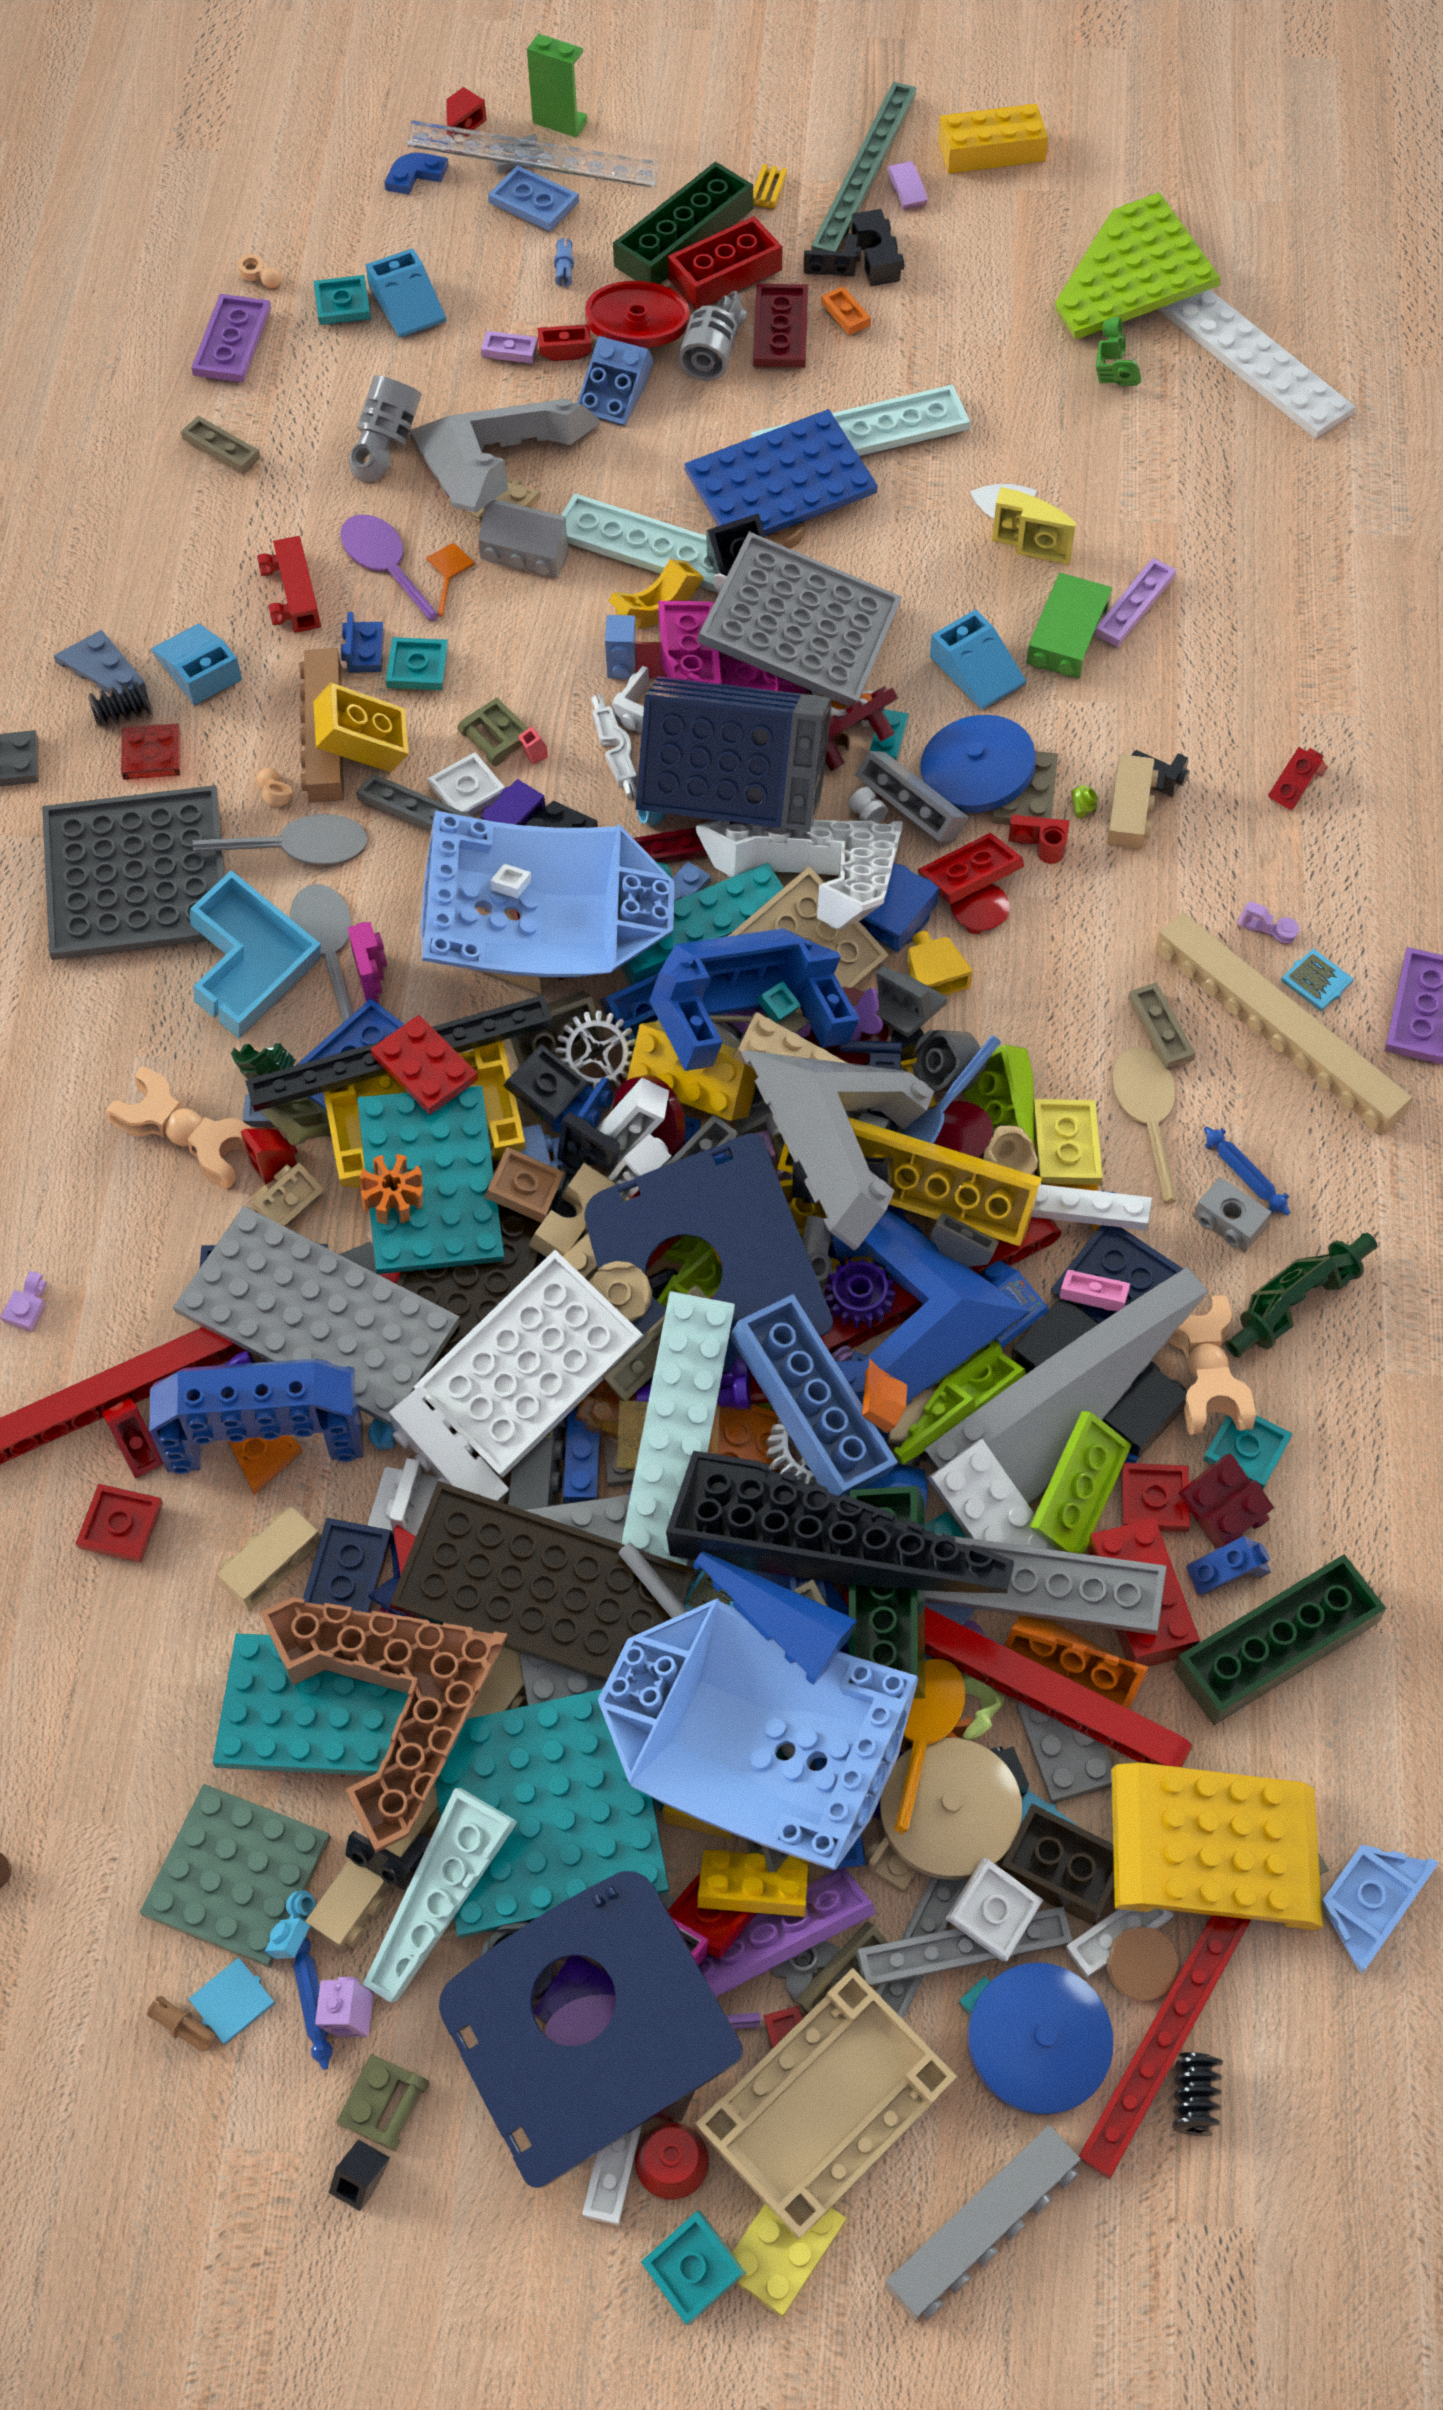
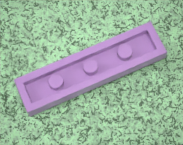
M1152 558L1100 621L1094 635L1119 647L1175 578L1176 569Z

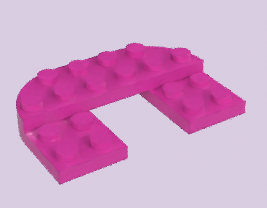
M658 602L661 645L660 661L668 677L799 694L811 692L809 689L698 643L699 633L714 602Z

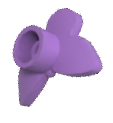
M870 988L864 993L858 1004L853 1006L859 1017V1022L850 1039L851 1041H859L862 1033L875 1035L882 1030L883 1023L880 1016L877 1015L879 1010L876 989Z

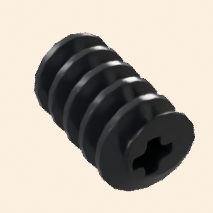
M133 681L132 691L129 690L126 684H122L121 694L118 693L115 687H111L110 697L103 690H100L99 700L92 693H89L88 696L97 725L98 720H100L105 727H108L109 717L118 724L120 714L129 721L131 711L140 718L142 708L149 715L152 714L145 685L143 684V688H141L137 681Z
M1180 2053L1179 2057L1182 2059L1176 2062L1175 2067L1177 2071L1181 2072V2074L1175 2077V2084L1180 2089L1174 2093L1175 2100L1180 2104L1175 2105L1173 2108L1174 2115L1180 2119L1173 2121L1172 2128L1176 2132L1187 2135L1211 2136L1213 2133L1209 2131V2127L1220 2125V2120L1211 2117L1210 2112L1221 2109V2105L1212 2102L1211 2097L1222 2094V2090L1211 2086V2082L1222 2080V2075L1212 2071V2067L1223 2065V2060L1205 2053Z

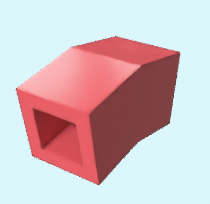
M532 726L518 736L523 743L524 754L532 765L548 758L547 746Z

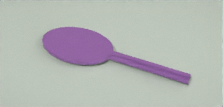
M355 515L347 519L341 528V541L351 559L369 570L389 571L429 621L432 620V622L435 621L438 613L398 566L403 558V545L395 529L384 520L371 515Z
M591 1995L565 2004L549 2019L545 2035L557 2044L564 2046H578L592 2041L609 2024L614 2013L616 1996ZM759 2012L726 2015L734 2029L761 2027Z

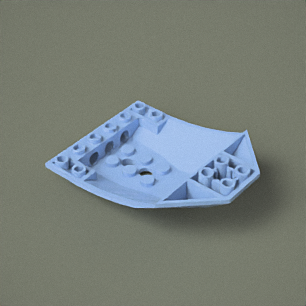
M434 812L422 899L420 924L422 961L508 975L583 977L611 973L672 934L674 881L619 823L613 827L553 828L492 822L446 812ZM503 864L531 872V882L518 899L491 890L490 880ZM483 907L487 909L490 914L482 915L478 913L475 908ZM514 909L520 914V919L510 920L504 911Z
M718 1598L628 1638L598 1698V1702L629 1784L661 1803L707 1824L765 1847L835 1871L870 1822L898 1758L918 1677L839 1651L833 1657L827 1671L813 1685L806 1680L807 1673L796 1662L790 1664L784 1658L785 1651L773 1639L767 1641L735 1608L720 1602ZM784 1744H791L796 1749L794 1756L785 1761L778 1759L776 1753L779 1747ZM819 1757L827 1759V1764L822 1770L813 1771L810 1769V1764L814 1759Z

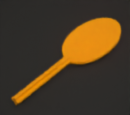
M943 1659L925 1661V1698L913 1699L904 1737L913 1743V1748L894 1830L899 1831V1834H904L909 1829L927 1745L942 1740L955 1728L965 1706L966 1693L962 1675L952 1663Z

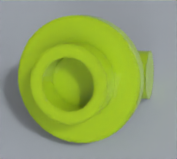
M1080 785L1071 791L1077 818H1083L1088 812H1093L1097 809L1098 797L1091 787Z

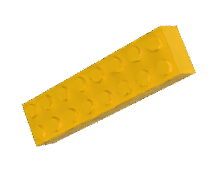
M848 1117L863 1156L893 1158L894 1192L889 1205L936 1220L939 1219L943 1212L990 1237L1018 1246L1021 1245L1027 1232L1043 1178ZM784 1143L777 1169L793 1174V1157L786 1143Z

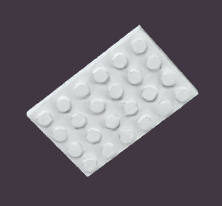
M554 1250L413 1387L416 1389L420 1386L427 1394L425 1396L426 1400L435 1409L439 1408L443 1412L450 1425L459 1434L461 1433L482 1458L503 1478L603 1380L602 1377L644 1338V1335L568 1261Z

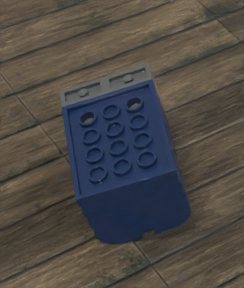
M657 676L652 686L645 693L635 810L810 832L819 810L823 788L831 716V697Z

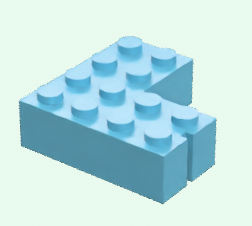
M232 870L190 908V925L226 954L193 986L194 1002L213 1018L219 1015V1023L238 1039L320 960L321 943Z

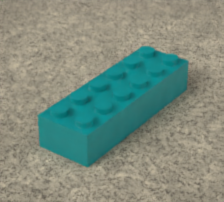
M767 862L674 901L672 934L634 957L620 968L630 985L659 973L675 944L729 936L784 888Z

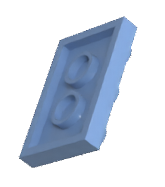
M517 165L488 194V201L507 212L551 231L579 203V194Z

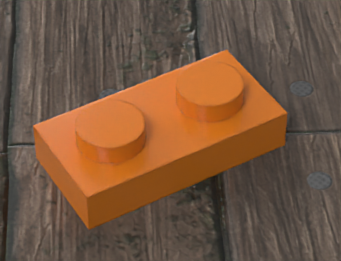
M844 286L821 296V304L848 335L871 326V317Z

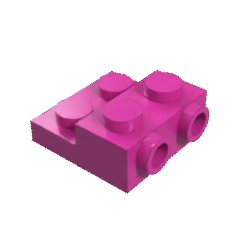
M361 922L355 926L347 927L353 957L366 1002L372 998L379 1004L377 994L383 993L380 980L384 979L382 967L387 966L383 951L384 946L380 932L374 933L371 922Z

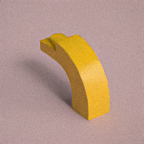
M670 559L659 578L650 587L635 594L613 592L608 601L616 608L615 612L618 615H635L637 629L649 628L659 624V601H688L704 577L687 561Z

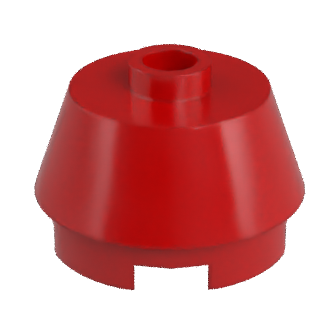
M665 2123L654 2127L645 2134L636 2150L635 2169L640 2182L650 2193L663 2199H680L692 2194L703 2183L708 2172L709 2155L703 2139L695 2130L683 2124Z

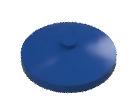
M974 715L956 720L938 731L925 747L920 767L923 782L962 812L979 813L994 810L1010 803L1027 788L1035 773L1036 754L1031 737L1016 722L996 715Z
M1027 1963L1010 1968L987 1984L977 1997L970 2013L967 2041L974 2069L985 2087L997 2099L1013 2109L1034 2115H1052L1065 2112L1091 2097L1106 2077L1113 2055V2031L1108 2012L1094 1989L1080 1976L1068 1969L1048 1963Z

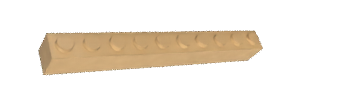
M1181 913L1159 932L1155 949L1162 958L1171 961L1181 970L1184 976L1193 979L1209 996L1215 997L1225 1005L1231 1014L1237 1015L1247 1023L1253 1032L1263 1036L1276 1051L1285 1054L1298 1069L1307 1072L1317 1081L1320 1087L1329 1090L1340 1099V1102L1346 1108L1352 1109L1362 1117L1369 1127L1375 1128L1381 1134H1384L1407 1113L1413 1098L1408 1092L1186 913Z
M502 1647L467 1719L525 1706L526 1697L518 1652ZM435 1784L409 1836L385 1849L402 1857L419 1834L427 1837L432 1828L436 1829L440 1821ZM349 1859L305 1920L310 1925L309 1931L344 1954L349 1946L353 1948L359 1942L364 1933L362 1927L369 1917L374 1918L381 1911L385 1903L384 1896L391 1886L393 1888L397 1886L386 1883L379 1875L365 1867L357 1866Z

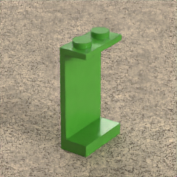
M538 34L528 46L527 59L532 121L534 124L577 138L588 123L587 114L577 111L574 64L582 55L583 48Z
M1059 572L1029 642L1026 663L1066 676L1080 678L1084 657L1102 613L1106 614L1109 608L1112 587Z

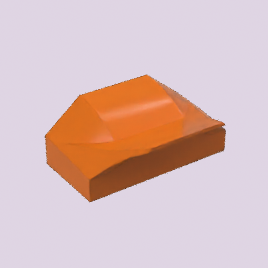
M869 1358V1368L865 1371L862 1416L888 1433L896 1427L906 1409L907 1384L880 1369Z

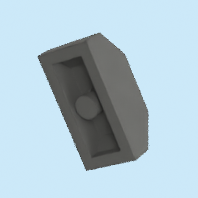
M943 1212L930 1234L940 1253L967 1267L988 1264L999 1243L998 1240Z

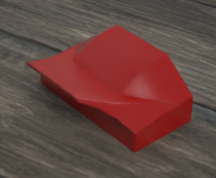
M587 324L537 328L539 354L552 361L579 360L592 351L590 329Z

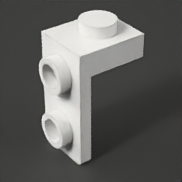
M642 666L637 674H632L626 688L622 693H617L612 703L616 721L627 729L635 730L641 734L644 706L637 704L636 701L649 686V670L645 666Z

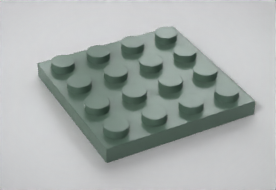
M203 1784L140 1910V1914L145 1918L270 1968L274 1958L264 1952L270 1941V1933L280 1920L289 1919L290 1915L286 1909V1902L289 1896L295 1891L307 1890L331 1836L325 1831Z

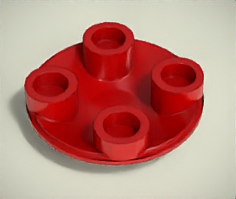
M990 884L986 888L980 889L964 897L962 900L951 904L953 916L971 934H980L982 931L998 927L1008 919L1010 910L1007 895L994 884Z

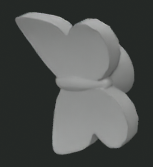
M828 1941L821 1942L803 1951L798 1956L771 1968V1973L777 1978L786 1979V1990L795 2002L798 1996L813 1981V1975L817 1974L818 1969H824L841 1949Z

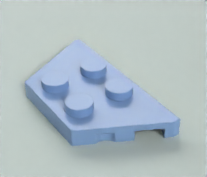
M1360 1845L1322 1899L1321 1905L1356 1968L1362 1974L1439 1862L1429 1858L1426 1861L1406 1857L1405 1853L1395 1851L1383 1852L1379 1848Z

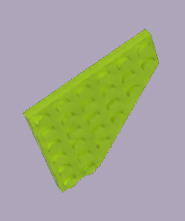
M1159 192L1135 202L1124 204L1111 211L1055 301V306L1062 321L1073 338L1077 340L1103 330V322L1108 320L1109 317H1121L1122 322L1218 287L1221 285L1219 274Z

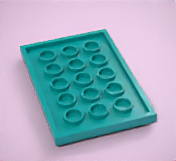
M482 1086L468 1087L431 1115L409 1093L357 1097L366 1171L374 1174L373 1159L379 1155L384 1156V1163L387 1169L393 1170L396 1163V1155L401 1154L407 1157V1172L414 1170L415 1166H419L422 1172L424 1202L421 1209H417V1206L409 1204V1221L400 1223L399 1214L395 1208H391L387 1217L388 1223L382 1224L377 1222L376 1206L369 1209L376 1274L504 1261L498 1205L484 1198L494 1174Z
M236 1633L212 1763L215 1768L372 1776L378 1773L382 1760L386 1757L392 1733L400 1713L402 1714L408 1693L327 1670L293 1685L270 1635Z

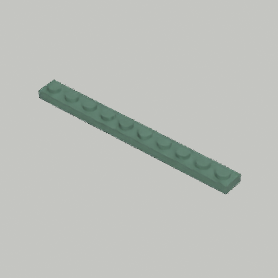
M898 82L892 83L811 245V251H840L851 229L852 214L859 213L916 97L917 87Z

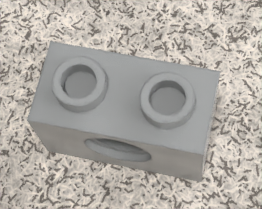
M1219 1177L1198 1201L1194 1218L1204 1228L1212 1229L1222 1236L1230 1246L1238 1247L1246 1252L1267 1228L1272 1212ZM1225 1215H1233L1236 1219H1230Z

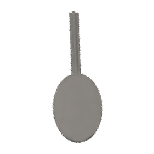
M316 814L305 816L289 823L282 830L280 836L192 840L193 852L281 847L288 856L300 862L314 865H332L346 862L358 856L366 847L367 834L360 824L349 818L332 814Z
M314 884L303 888L295 896L291 906L290 918L321 943L320 956H325L344 1023L353 1015L336 953L342 950L349 940L347 927H351L350 912L344 899L335 890L325 885Z

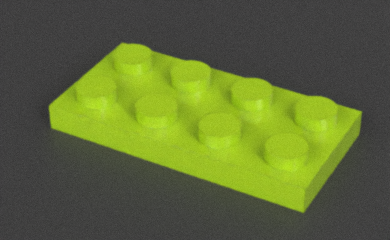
M1082 1411L1029 1528L1059 1551L1084 1554L1090 1536L1096 1528L1132 1445L1092 1412Z

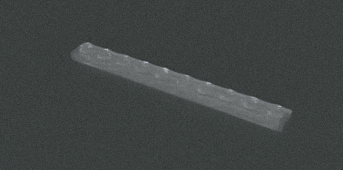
M415 120L411 122L407 139L408 147L649 188L656 187L659 171V162Z

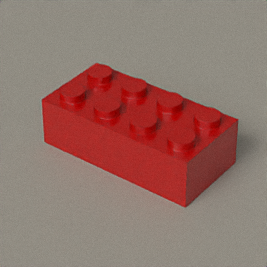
M753 216L669 255L668 279L691 306L698 310L702 306H707L720 300L725 295L728 296L733 291L737 292L782 271L783 246Z
M1151 1518L1092 1533L1087 1547L1089 1555L1166 1566L1158 1635L1115 1629L1125 1659L1150 1667L1177 1660L1180 1654L1197 1645L1200 1639L1156 1519Z

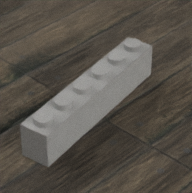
M1049 2124L886 2280L884 2287L914 2322L922 2316L928 2321L944 2305L940 2298L951 2289L956 2294L971 2279L967 2272L976 2263L984 2267L999 2252L994 2246L1004 2236L1011 2241L1025 2227L1022 2219L1031 2210L1036 2215L1039 2214L1052 2201L1048 2194L1058 2184L1064 2189L1078 2176L1079 2173L1075 2168L1081 2160L1080 2157Z

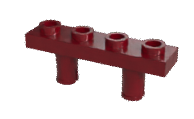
M883 686L870 694L872 700L862 705L858 701L845 709L847 715L838 720L836 716L830 718L826 764L830 771L845 764L833 742L834 736L863 719L865 721L868 720L880 742L895 734L883 713L885 706L899 699L894 688L887 690Z

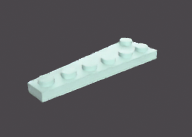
M462 1788L454 1789L364 1980L363 1985L389 2002H397L515 1827L516 1820Z

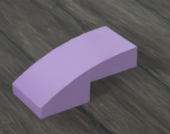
M913 162L888 166L887 170L894 192L897 191L902 210L926 205L928 198Z

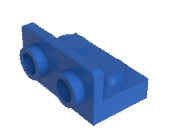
M348 612L347 622L342 623L343 640H346V644H341V660L346 661L348 673L382 672L383 621L355 622L354 612Z
M602 1077L594 1091L591 1086H587L552 1124V1130L560 1133L562 1119L569 1112L597 1128L602 1114L606 1108L609 1109L613 1102L614 1094L610 1089L609 1078Z

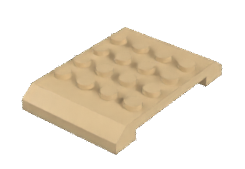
M852 1968L827 1993L824 1999L695 2123L694 2127L794 2236L800 2240L956 2080L957 2076Z

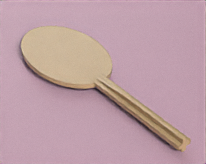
M1131 1047L1122 1052L1115 1062L1112 1075L1113 1090L1123 1111L1136 1122L1147 1125L1164 1203L1172 1204L1177 1199L1159 1123L1169 1116L1174 1105L1175 1084L1171 1071L1165 1068L1159 1055L1144 1047Z

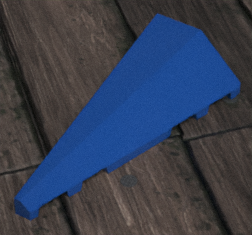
M659 973L599 999L606 1016L609 1013L613 1014L611 1024L616 1025L617 1021L622 1019L624 1023L619 1028L623 1033L628 1028L632 1029V1032L625 1036L627 1041L637 1038L640 1024L656 1022L658 1020L649 1000ZM635 1045L628 1046V1047H629V1048L631 1049V1051H632V1050H634Z
M702 1551L693 1565L696 1570L702 1568L713 1579L712 1586L718 1592L724 1590L734 1600L733 1607L767 1641L773 1639L785 1651L784 1658L790 1664L796 1662L807 1673L806 1680L813 1685L827 1671L833 1657L849 1641L857 1622L856 1619L707 1552Z

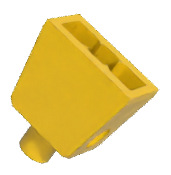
M920 931L912 937L915 946L908 949L907 958L910 977L945 996L971 988L973 971L949 938L942 937L932 940L927 931Z

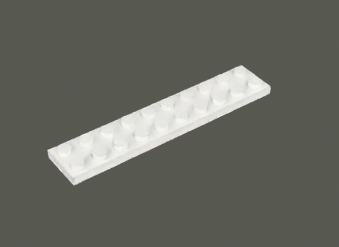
M1207 290L1157 309L1315 439L1354 414L1356 406L1213 291Z

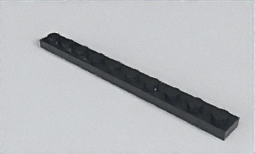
M541 995L436 1025L432 1028L457 1053H461L553 1026V1019L545 997ZM379 1042L245 1080L254 1112L388 1074L371 1056L370 1049Z

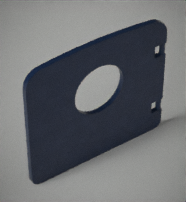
M745 1134L715 1148L704 1150L637 1176L633 1180L604 1189L593 1195L587 1203L584 1217L598 1269L605 1264L622 1261L635 1265L646 1275L648 1262L660 1245L676 1237H696L710 1244L720 1257L722 1279L717 1292L711 1299L735 1304L730 1333L739 1320L792 1294L796 1297L820 1337L827 1335L832 1330L834 1323L765 1143L758 1134ZM731 1150L734 1159L716 1166L713 1157ZM638 1186L641 1195L623 1202L620 1193ZM652 1296L651 1305L647 1312L633 1325L644 1335L665 1315L666 1307ZM730 1337L728 1339L722 1375L731 1371L735 1358L741 1357ZM653 1376L647 1382H645L647 1385H651V1380H653Z
M635 1871L619 1872L585 1889L529 1922L448 1981L439 2000L440 2014L449 2034L454 2039L461 2057L502 2138H504L524 2181L527 2185L534 2188H542L549 2185L736 2065L743 2056V2046L655 1886L647 1877ZM570 1956H584L600 1963L613 1981L616 1996L614 2013L605 2030L592 2041L578 2046H564L549 2039L538 2026L533 2011L534 1990L541 1975L556 1961ZM468 2026L471 2027L479 2042L470 2049L460 2031ZM520 2128H523L532 2145L523 2152H521L512 2135Z

